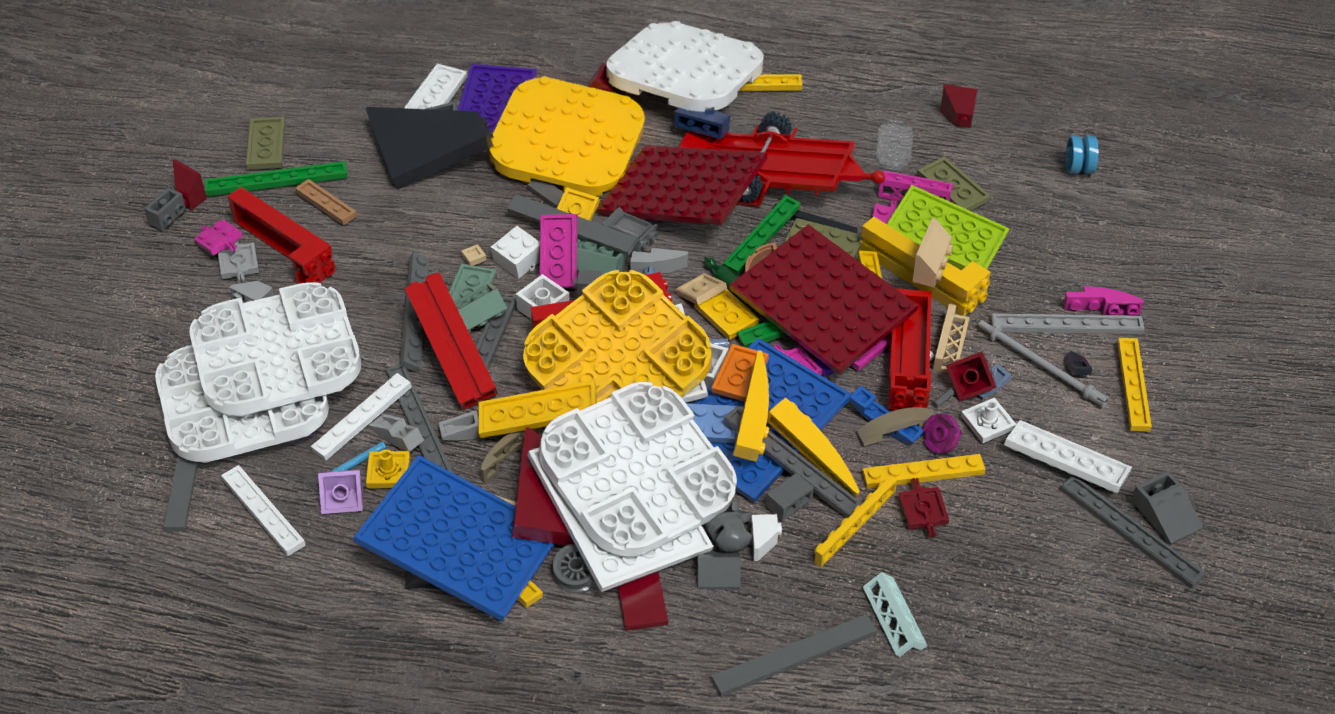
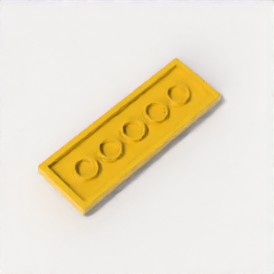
M595 381L479 402V435L481 438L523 431L525 427H530L531 429L545 427L555 418L578 408L581 411L597 403Z

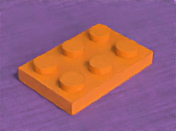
M732 344L712 385V393L745 402L757 350ZM762 352L766 366L769 354Z

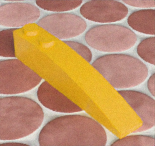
M760 350L757 351L733 452V456L755 462L759 454L763 455L766 443H762L763 438H767L769 427H766L769 387L766 366L762 351Z
M785 397L769 411L767 422L811 464L857 498L860 490L839 453L812 422L811 418L804 415L795 403Z

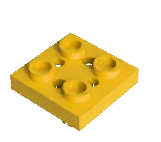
M387 449L369 452L366 487L393 488L410 466V452L390 451Z

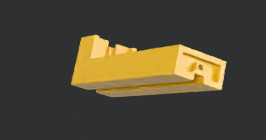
M876 217L871 218L862 225L861 236L863 240L860 241V251H876L881 266L921 291H932V298L944 306L948 307L949 304L956 305L955 313L965 316L969 312H973L980 302L983 303L986 300L991 272L972 261L964 269L960 270L947 263L946 268H942L943 275L941 281H937L935 287L912 282L916 254L920 245Z

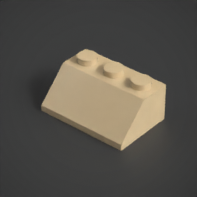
M935 218L931 219L916 254L912 281L930 287H935L936 282L941 281L943 275L942 268H946L948 263L947 255L951 256L953 251L951 235Z

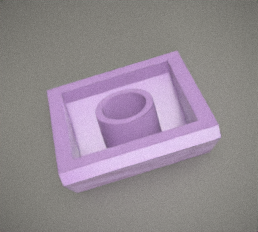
M360 470L318 473L321 514L363 511V483Z

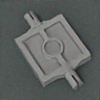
M238 239L234 242L237 245L236 250L230 251L226 248L218 252L222 279L237 277V283L240 284L241 279L242 283H245L244 275L259 273L254 242L239 244Z

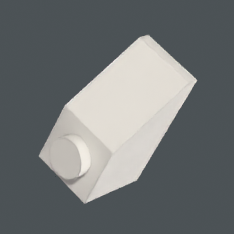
M777 514L752 515L751 531L753 535L754 561L760 560L777 544L778 535H782V525L777 522Z

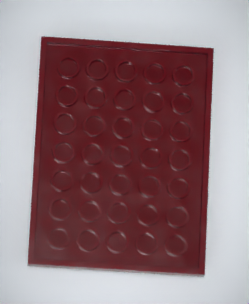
M645 145L628 167L624 176L619 179V182L597 208L598 214L610 216L620 207L623 212L637 218L722 225L767 160L766 152Z
M809 224L730 284L732 292L838 375L918 310V305Z

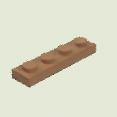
M309 179L295 188L298 195L342 225L357 217L354 209Z

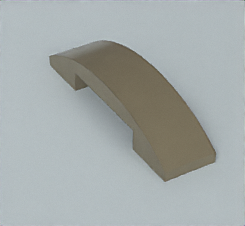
M913 407L899 409L881 415L866 423L857 430V435L862 444L867 446L883 441V434L913 425L923 429L925 422L934 414L928 408Z
M542 427L532 429L542 436ZM525 430L508 434L489 451L481 466L482 482L486 483L500 472L499 463L522 445Z

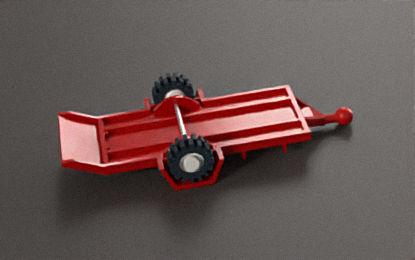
M772 111L771 114L768 112L763 117L760 125H756L752 134L727 133L722 139L688 130L679 147L766 152L767 160L737 202L738 205L761 206L769 187L785 188L787 194L790 193L791 189L812 190L818 196L820 191L834 192L839 181L872 180L875 184H882L885 181V174L881 170H876L873 173L863 172L851 156L855 149L854 141L796 138L798 128L795 127L792 134L789 135L792 130V123L789 122L790 119H785L786 115L783 114L781 116L780 112L775 114V111Z

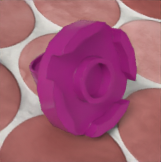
M939 413L930 416L923 428V432H926L925 444L935 453L952 451L957 446L962 435L957 421L949 414Z

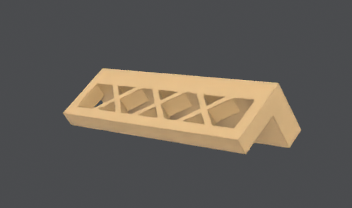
M953 304L948 306L933 371L949 374L947 367L942 365L947 361L953 362L960 359L970 317L956 315V305ZM953 321L962 322L964 325L957 328ZM957 334L960 339L954 341L950 336ZM953 347L957 352L950 354L947 349Z

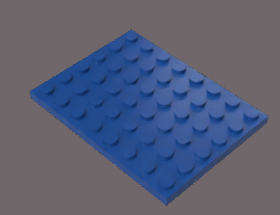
M757 338L748 347L749 349L760 350L769 354L766 364L769 387L768 413L786 397L789 401L795 403L804 415L809 416L817 428L822 431L850 400L851 393L761 339ZM711 385L707 389L708 397L697 399L694 403L744 407L745 402L712 393ZM768 422L766 423V427H769L770 432H772L775 436H777L784 443H786L793 450L800 454V452L796 450ZM710 442L714 448L718 446L731 463L737 479L735 491L754 503L785 471L784 468L765 453L763 455L759 454L755 462L733 456L735 443Z
M420 455L408 467L353 539V542L502 622L555 545L554 543L512 537L514 505Z

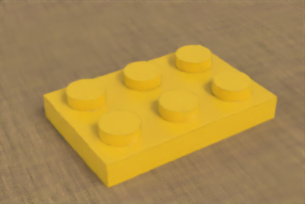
M566 187L557 209L570 214H577L578 217L591 221L600 199L599 197Z
M728 289L699 305L695 304V308L728 340L735 338L738 331L759 324V318Z

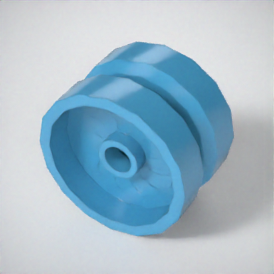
M1069 136L1066 145V168L1068 174H1079L1081 169L1084 174H1095L1098 164V141L1096 136H1085L1083 140L1080 136Z

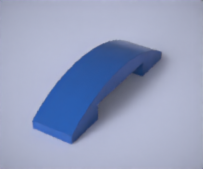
M860 386L850 397V402L869 422L890 412L875 401L877 396L863 386ZM913 425L887 433V435L899 441L913 444L923 434V429Z

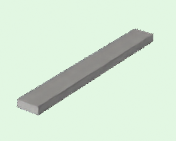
M991 313L992 327L996 328L1000 325L1002 332L1143 334L1145 330L1142 316Z

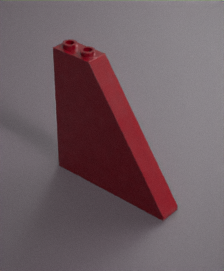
M525 427L512 537L561 545L575 544L527 456L530 450L540 447L542 436L530 427Z

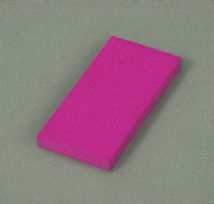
M540 215V276L542 274L562 288H574V278L577 277L578 215Z

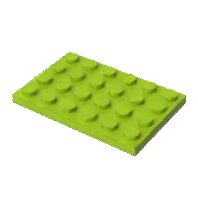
M911 185L887 223L893 229L921 245L931 219H937L952 237L951 245H953V251L951 256L947 255L948 263L960 270L964 269L972 261L988 269L1010 229Z

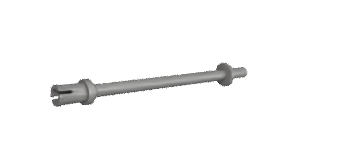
M983 320L979 322L978 327L991 334L990 340H1001L1081 391L1083 398L1086 400L1090 399L1102 408L1106 406L1107 403L1105 401L1108 402L1109 397L1096 390L1095 386L1084 385L1002 333L1000 325L994 328Z

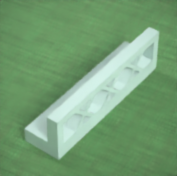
M881 572L863 586L897 656H902L912 647L922 650L928 646L893 577ZM879 583L881 587L879 595L875 596L871 589ZM883 600L889 603L887 613L881 611ZM891 617L896 618L898 621L895 630H891L889 627ZM905 635L908 642L899 647V636Z

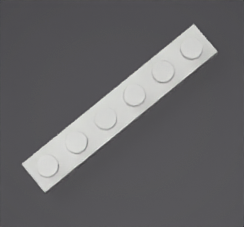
M398 373L395 374L311 446L312 451L325 461L406 393L412 387L411 382Z
M239 465L221 475L225 484L287 556L306 546L303 538Z

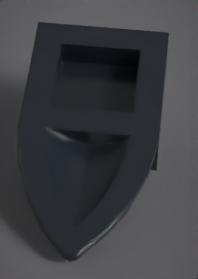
M1069 351L1067 354V368L1071 374L1077 377L1091 375L1092 367L1088 361L1080 354Z

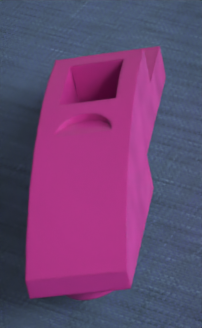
M1084 286L1083 292H1066L1063 306L1064 310H1102L1103 315H1140L1144 302L1143 299L1122 291Z

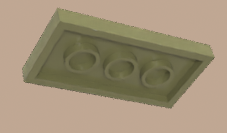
M285 117L250 118L246 159L247 170L282 168Z
M945 156L926 165L917 172V175L921 178L953 183L950 202L969 211L990 201L991 195Z
M796 218L785 239L787 241L809 224L856 259L860 250V241L863 240L861 234Z

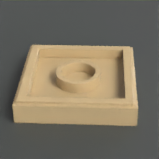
M703 273L675 290L678 296L699 305L726 290L727 285L725 282Z

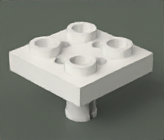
M995 398L961 412L962 419L982 444L1011 432L1017 425Z

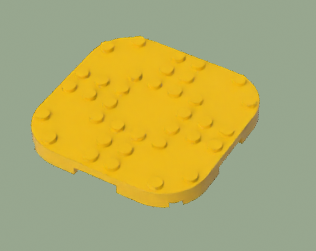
M548 77L531 79L523 82L513 91L493 132L494 138L491 140L494 146L489 148V158L491 163L493 162L496 166V170L507 177L529 183L532 178L562 185L564 186V191L567 187L593 196H601L603 192L611 191L628 169L635 147L639 144L643 134L644 112L638 103L629 96Z
M614 270L601 275L582 290L583 295L556 316L551 314L529 333L524 343L523 359L530 377L542 390L595 381L597 403L610 398L612 392L637 382H652L653 386L661 388L666 386L682 398L703 381L712 364L711 345L705 331L689 315L686 317L664 296L663 291L650 278L634 270H630V272Z

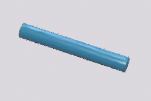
M381 442L333 469L331 472L348 471L369 459V452L382 451L386 449V445L384 442Z

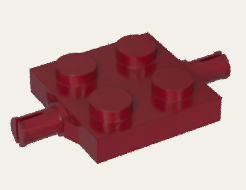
M916 477V480L912 478L913 489L899 492L898 495L908 530L926 528L928 537L932 538L933 536L934 538L937 536L934 526L949 524V516L939 487H921L919 478Z

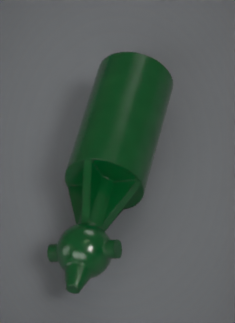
M705 257V265L713 270L714 277L725 282L727 289L734 296H737L730 290V284L738 277L728 267L717 265L714 258Z

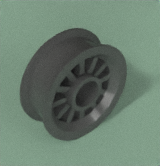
M570 544L558 551L553 561L554 576L558 585L564 590L573 593H580L591 589L596 582L576 545ZM576 566L581 567V568L578 569V570L572 569V568H574V567H576Z

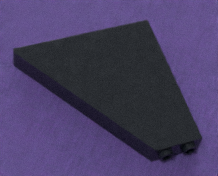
M388 107L365 108L391 177L398 189L494 146L491 140L494 136L490 128L486 129L489 126L485 116L481 118L478 111Z

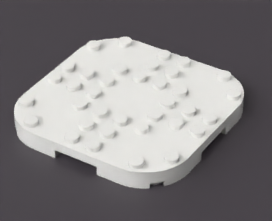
M679 21L659 24L652 23L607 60L606 77L609 78L611 85L623 91L636 95L643 91L669 98V105L686 110L705 112V110L713 108L715 111L729 105L737 97L738 90L747 81L753 82L762 73L763 53L752 42H744L726 37L723 34L710 32L706 29L702 30L684 25Z
M301 283L279 288V295L246 303L242 302V298L217 303L203 310L199 319H194L191 323L190 338L204 396L210 407L220 413L243 416L339 392L351 384L361 370V358L355 335H353L346 308L339 292L332 287L327 289L321 283Z
M192 345L182 347L170 353L165 363H160L156 370V384L171 447L179 456L190 461L207 463L307 437L323 424L329 411L327 396L322 395L243 416L220 413L210 407L205 399Z
M652 382L630 384L612 392L608 399L581 411L577 408L555 418L546 427L541 439L539 459L542 468L592 540L604 550L616 555L639 556L709 522L727 510L735 494L737 479L731 463L718 446L714 448L694 422L695 415L684 400L666 386H663V388L653 386Z

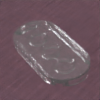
M890 120L879 127L876 161L885 169L902 170L910 164L913 130L905 122Z

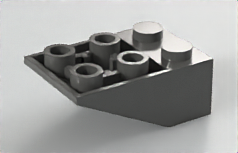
M1169 471L1135 487L1131 500L1132 503L1170 545L1203 529V525L1185 490Z

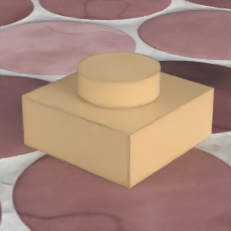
M478 244L461 251L462 257L468 265L474 266L486 261V254Z

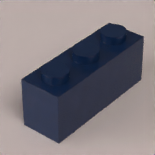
M678 108L675 111L674 127L722 139L730 130L731 115L713 110L700 112Z

